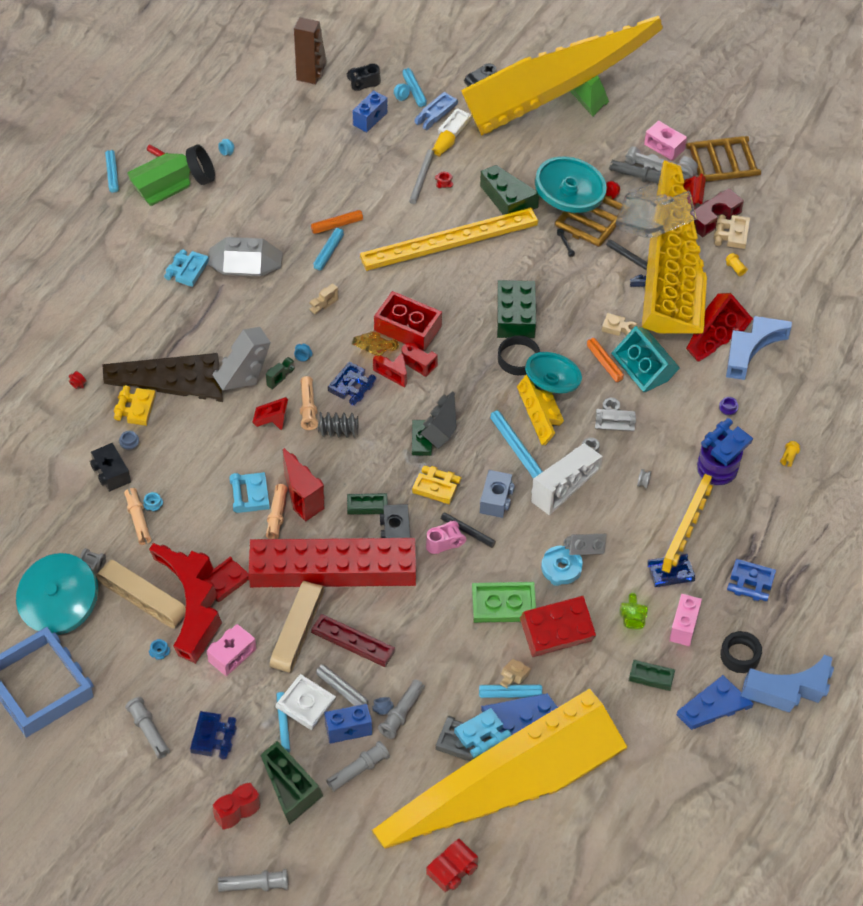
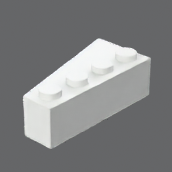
M585 443L575 448L571 453L533 478L531 502L548 515H551L601 468L603 456Z

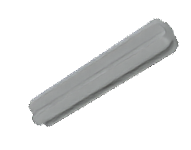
M322 664L316 670V674L352 704L355 706L368 705L366 697L326 665Z

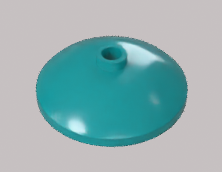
M538 352L531 355L525 365V370L530 380L539 388L551 393L564 394L572 392L580 386L582 381V374L577 365L560 354Z

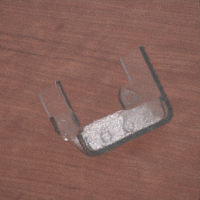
M651 183L641 188L628 190L615 223L617 230L651 238L694 221L697 218L690 191L675 197H668L666 194L657 196L655 183Z

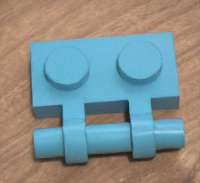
M181 249L174 256L173 263L166 268L164 278L171 280L172 276H175L176 282L193 287L208 264L209 256L193 251L187 256V252Z
M492 708L454 728V733L466 749L472 745L475 746V748L470 750L474 758L511 736L509 730H505L502 733L498 732L503 729V723ZM488 736H491V739L487 740L486 742L482 741Z

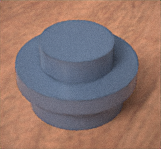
M133 431L123 432L119 438L120 446L127 450L134 449L139 444L138 435Z
M381 697L373 701L372 709L374 712H378L379 715L387 714L394 707V704L389 697Z

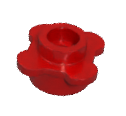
M446 171L440 172L435 176V180H437L436 187H453L451 180L453 176Z

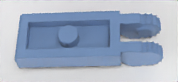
M443 92L422 109V112L415 118V124L420 125L424 122L423 128L428 130L433 126L434 122L436 123L458 104V100Z

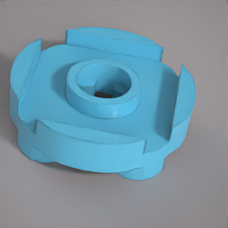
M555 546L548 549L542 558V573L554 586L572 583L581 576L583 564L581 556L569 555L570 550L565 549V546ZM558 563L566 564L565 568L558 567Z

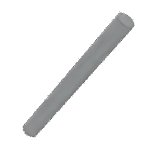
M431 149L427 150L409 200L411 204H416L434 154V151Z

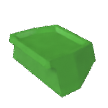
M598 76L570 91L592 117L595 116L604 104L607 105L609 102L606 91Z
M165 153L127 172L130 181L138 193L150 206L190 186V169L184 154Z

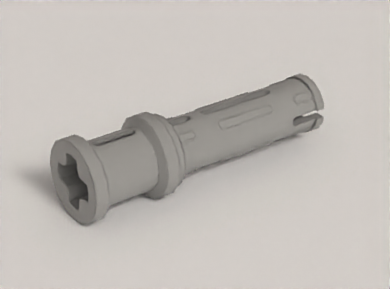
M413 680L397 706L389 710L388 717L384 723L378 726V730L382 735L390 739L395 738L397 729L405 723L406 714L425 688L421 681Z
M137 697L130 700L125 707L128 712H131L134 724L141 727L157 758L166 757L165 752L169 754L170 750L152 722L153 715L144 706L143 698Z
M380 741L376 742V746L367 752L363 751L359 759L326 779L331 790L335 792L366 769L372 770L375 768V764L384 758H390L384 744Z
M283 869L281 872H268V870H264V872L257 875L218 877L219 892L262 888L265 891L273 888L288 890L287 869Z

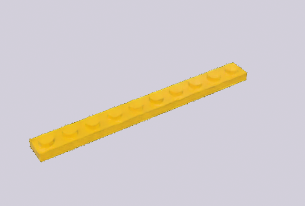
M532 208L362 252L360 253V259L365 270L368 271L538 225V219Z

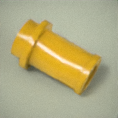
M731 253L726 257V264L731 266L738 276H743L747 272L748 268L739 260L737 254Z
M790 441L785 445L786 450L780 459V463L784 466L789 462L787 467H791L796 454L800 453V445L795 441Z

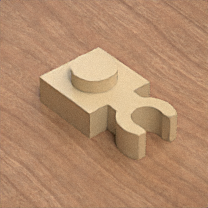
M332 283L327 288L322 289L319 297L309 302L313 306L310 308V311L317 314L322 308L326 309L338 300V287Z
M607 313L602 326V332L620 336L622 332L627 336L631 329L637 326V323L633 321L625 322V317Z

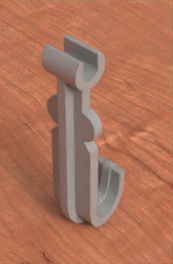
M630 147L625 156L627 157L625 160L627 164L634 165L638 163L644 165V167L649 166L650 169L657 171L662 169V164L665 160H658V156L655 154L643 155L636 147ZM683 156L677 165L681 166L685 180L696 176L698 164L693 159Z

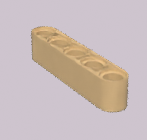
M109 560L96 574L97 580L102 585L170 628H175L185 617L186 606L114 560Z
M307 581L302 582L270 659L271 668L289 673L293 671L322 600L324 586Z

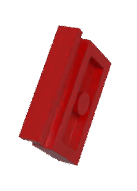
M700 174V177L697 178L693 176L684 180L683 187L687 191L688 196L686 199L687 203H690V208L695 207L697 203L703 204L706 177L703 174Z
M230 556L215 567L206 580L214 584L218 594L215 600L219 603L249 580V573L237 562L235 563Z

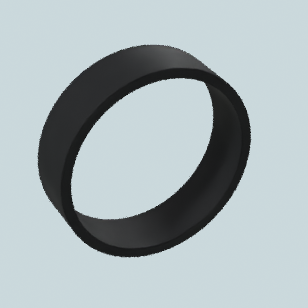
M199 144L186 150V160L195 180L201 185L214 181V166L206 150ZM198 159L203 167L204 172L202 171L199 165Z
M512 336L505 339L498 348V363L500 367L512 375H526L525 366L517 367L506 363L502 359L501 353L505 348L512 345H524L538 353L540 352L539 346L535 341L525 336Z

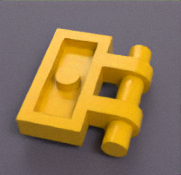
M127 385L123 386L122 391L118 395L119 402L114 408V419L120 421L122 416H126L127 423L147 426L156 397L155 390L136 388L135 394H131V388ZM127 402L131 403L130 408L125 407Z
M424 465L422 468V473L424 474L419 473L413 485L412 493L450 504L457 490V484H460L462 477L455 475L451 471L444 472L438 470V467Z

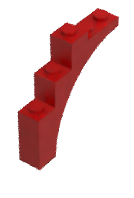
M153 543L149 548L153 559L170 569L181 581L185 591V619L173 647L179 657L196 664L222 624L218 611L211 607L218 594L214 584L206 580L214 568L210 557L205 553L191 551L187 556L182 552L172 551L166 545L160 546Z

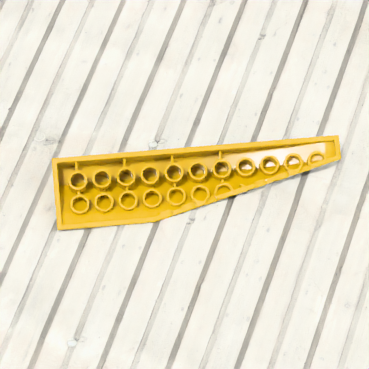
M659 16L640 21L633 27L629 25L624 26L618 32L612 30L606 32V35L602 37L596 35L571 43L570 47L567 48L562 46L555 48V52L548 54L542 52L539 53V57L533 59L531 56L524 58L462 89V95L481 136L539 108L604 72L663 29Z
M666 160L662 164L652 221L642 328L657 333H703L707 275L706 272H703L704 263L699 255L701 250L696 242L698 237L693 216L689 214L691 208L690 203H687L686 199L688 196L687 191L683 187L685 182L681 166Z
M589 688L457 769L375 827L372 832L383 848L386 849L410 841L416 836H426L432 834V831L441 828L447 829L462 821L465 823L496 813L499 809L508 806L510 808L517 806L518 803L529 799L530 801L538 799L539 796L547 793L549 795L557 793L626 750L627 745L604 705Z

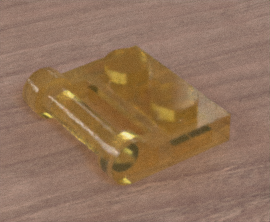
M374 331L356 336L352 341V345L376 356H381L387 351H395L399 348L397 340H386Z

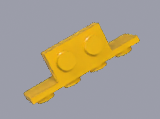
M526 374L517 385V389L541 445H546L555 435L552 425L560 426L564 419L553 394L545 390L536 389L534 383Z

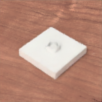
M300 674L276 703V708L312 730L324 715V712L333 704L336 696Z

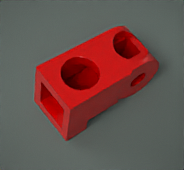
M406 343L402 346L405 365L421 375L427 377L438 366V354L433 351L427 354L418 349V346L414 343Z

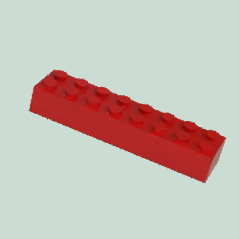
M415 538L250 539V588L300 587L303 581L324 587L416 586Z

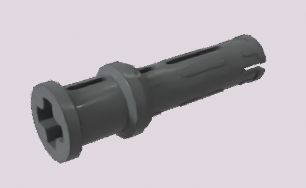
M612 159L610 171L639 177L643 182L650 181L659 185L661 170H653L649 166L642 168Z

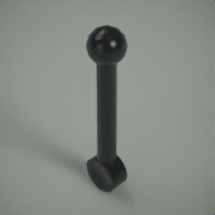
M558 229L557 235L561 236L568 250V255L573 257L575 251L571 250L564 236V230Z

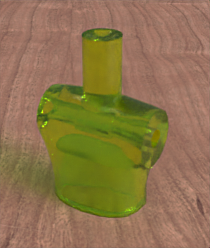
M631 593L628 596L629 603L622 602L620 604L619 614L626 628L642 629L646 624L648 606L637 604V595Z

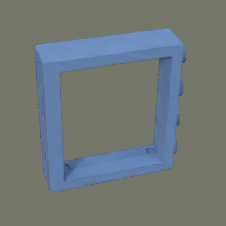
M47 627L0 654V671L49 643L80 687L27 718L0 680V702L26 738L94 698L92 692L94 685L89 677L85 678L82 675L83 671L78 662L73 663L70 659L72 656L66 647L62 648L58 635L55 632L51 633Z

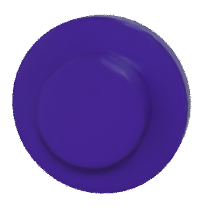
M725 397L719 403V410L725 415H733L738 411L739 405L733 397Z

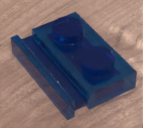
M688 554L680 555L677 566H673L670 573L662 571L664 557L647 560V566L649 567L654 587L695 581V573L688 559Z

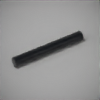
M608 240L606 244L608 247L647 271L648 262L613 240Z
M445 512L441 515V520L447 523L457 521L459 530L492 548L495 545V540Z

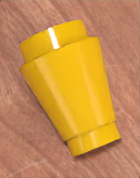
M445 130L440 133L432 149L436 156H441V154L455 144L456 137L452 132Z

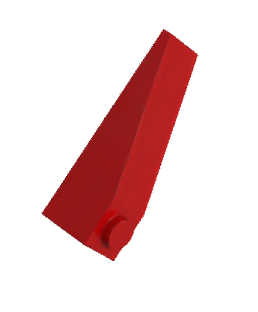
M718 293L705 310L703 333H694L686 349L697 362H700L715 352L718 347L730 342L733 330L744 332L753 318L732 293Z

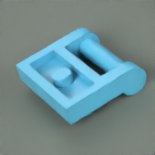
M265 472L246 475L234 473L229 476L230 484H232L234 512L242 513L270 509ZM246 484L248 502L245 503L242 501L240 485Z

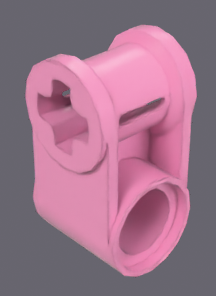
M450 521L444 525L429 529L426 537V550L431 554H439L440 552L462 546L467 539L460 532L458 522Z

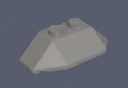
M226 237L209 249L207 265L223 275L263 276L275 269L281 268L283 252L264 239Z

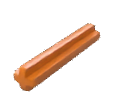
M356 210L311 224V230L313 234L358 222L363 220V214L361 210Z
M596 338L589 339L587 347L615 382L622 381L624 373Z

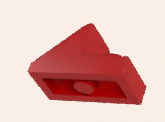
M401 353L393 362L379 354L374 356L373 371L405 388L407 385V372L403 354Z
M284 397L256 407L252 423L258 427L273 422L282 430L286 418L288 398Z

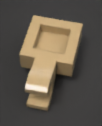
M512 659L503 667L501 675L504 676V679L500 682V685L508 688L513 682L520 684L529 676L531 668L525 666L520 661Z

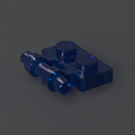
M349 361L328 385V392L342 399L350 395L352 397L349 399V403L355 405L364 398L365 392L374 386L377 378L373 374H370L368 378L365 377V369ZM357 383L361 384L359 389L355 388Z
M200 711L190 752L212 756L214 749L220 750L218 757L227 759L228 753L232 749L231 740L232 736L236 733L237 727L235 724L237 719L229 717L227 723L221 722V714ZM218 732L224 733L223 740L217 739Z

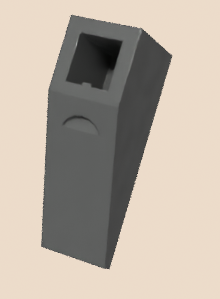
M453 391L447 396L444 394L437 401L438 405L430 412L432 416H429L423 423L425 427L421 434L438 449L451 438L456 429L455 393Z

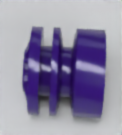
M721 434L717 439L722 441L725 436ZM701 445L697 462V471L701 478H703L704 474L712 476L711 484L725 485L732 482L737 476L743 451L725 466L711 455L713 449L711 445L707 448Z

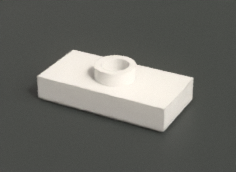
M457 108L440 126L438 133L440 134L448 130L456 137L472 119L471 114Z

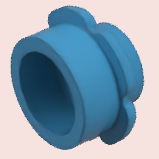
M303 343L302 345L297 344L295 346L294 356L299 361H306L312 356L313 352L307 344Z
M157 639L150 645L149 655L157 660L164 659L170 653V648L164 640Z

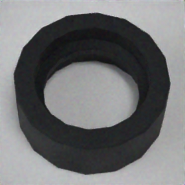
M745 631L733 632L725 637L721 647V660L729 670L736 673H748L750 668H757L762 656V645L758 638ZM735 644H743L753 651L754 656L749 660H738L729 653V648Z

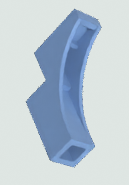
M754 316L751 333L733 330L726 377L745 380L748 365L753 356L771 343L788 340L792 322Z
M824 655L813 667L790 675L769 674L750 668L744 680L741 697L789 713L794 705L798 706L801 697L819 703L822 697H826L829 692L830 684H827L828 678H831L834 667L831 666L833 657Z

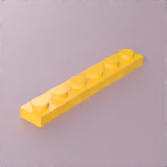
M704 474L664 557L662 571L670 573L672 567L677 566L680 559L679 552H684L687 544L685 539L686 537L690 538L694 529L692 525L693 523L697 524L700 517L699 510H704L707 502L705 497H710L713 489V485H710L712 476Z

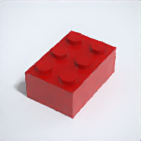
M394 291L389 294L374 315V331L404 344L414 343L422 351L426 350L442 327V311Z
M584 596L527 610L520 616L532 657L591 642L596 637Z

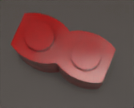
M252 783L240 785L232 794L220 797L212 805L214 818L222 830L235 826L241 818L252 816L261 807L259 793Z
M457 839L427 866L426 874L445 893L450 889L455 890L461 884L462 877L475 872L478 867V856L462 840Z

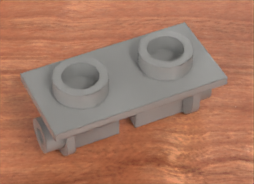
M596 409L595 429L634 431L636 411Z
M574 534L564 539V546L570 549L569 555L604 554L607 534Z

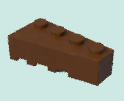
M299 17L294 27L296 80L316 85L318 79L322 78L323 69L327 63L322 29L319 21Z

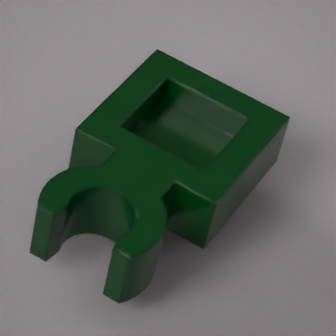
M287 357L282 364L278 363L267 371L266 384L270 389H274L286 379L285 375L287 373H291L295 369L292 366L294 360Z

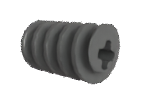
M319 412L318 433L320 431L322 437H325L328 431L330 437H333L336 432L337 436L341 437L344 432L346 438H348L352 432L353 437L356 438L358 435L359 417L355 418L354 414L351 413L349 418H347L346 414L343 413L341 418H339L338 413L335 412L333 418H331L330 413L327 412L325 418H323L322 412Z

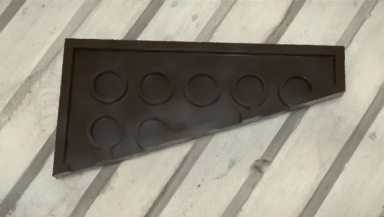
M218 353L102 364L104 384L120 387L125 385L136 386L140 389H155L159 393L185 397L194 395L198 396L199 399L213 398L217 402H223L222 389L212 375L215 370L219 371Z

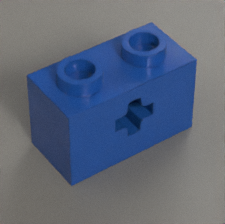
M373 90L353 109V126L368 132L388 113V98Z
M367 704L324 712L329 744L372 735V721Z

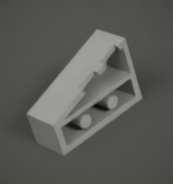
M261 327L243 329L232 345V352L228 358L224 357L222 360L223 365L219 371L215 370L212 374L222 390L257 384L271 343Z

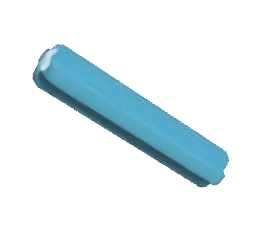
M410 68L403 69L402 75L418 106H426L427 99Z
M107 150L105 157L109 191L113 193L119 191L116 158L113 150Z
M334 229L314 261V269L320 271L324 268L344 236L343 229Z
M502 685L479 686V697L512 698L542 695V685H510L508 688Z

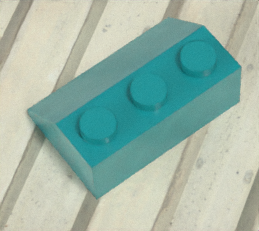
M635 326L611 353L643 392L668 382L680 369L647 329Z

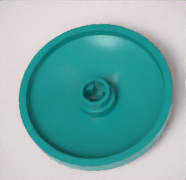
M567 156L553 157L544 161L538 167L534 181L536 190L543 200L557 209L571 213H584L597 208L603 202L607 188L604 177L594 166L581 159Z
M56 553L45 556L32 564L19 582L16 592V605L19 615L29 627L37 632L46 627L51 633L55 632L57 635L71 632L88 619L96 605L98 598L97 578L90 566L75 555Z

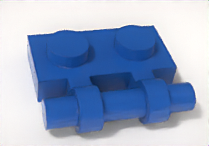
M730 418L718 423L716 429L713 432L707 433L705 439L701 442L704 448L711 445L713 447L711 455L725 466L734 460L753 441V438L738 426L732 431L729 428L733 424ZM721 434L725 436L722 441L717 439Z
M736 559L730 579L738 581L737 585L729 583L727 591L734 592V595L752 597L755 601L763 600L767 602L769 594L761 591L762 589L771 590L776 570ZM744 583L755 586L756 589L754 590L747 587H743Z

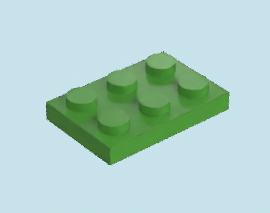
M534 582L472 583L473 623L521 622L520 616L524 611L536 608Z

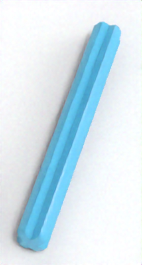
M499 410L490 414L491 420L530 475L535 478L543 471Z

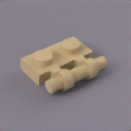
M720 215L716 224L717 230L713 237L715 240L714 244L721 246L722 241L725 240L728 241L727 246L745 249L750 218L732 215L731 220H727L725 215Z

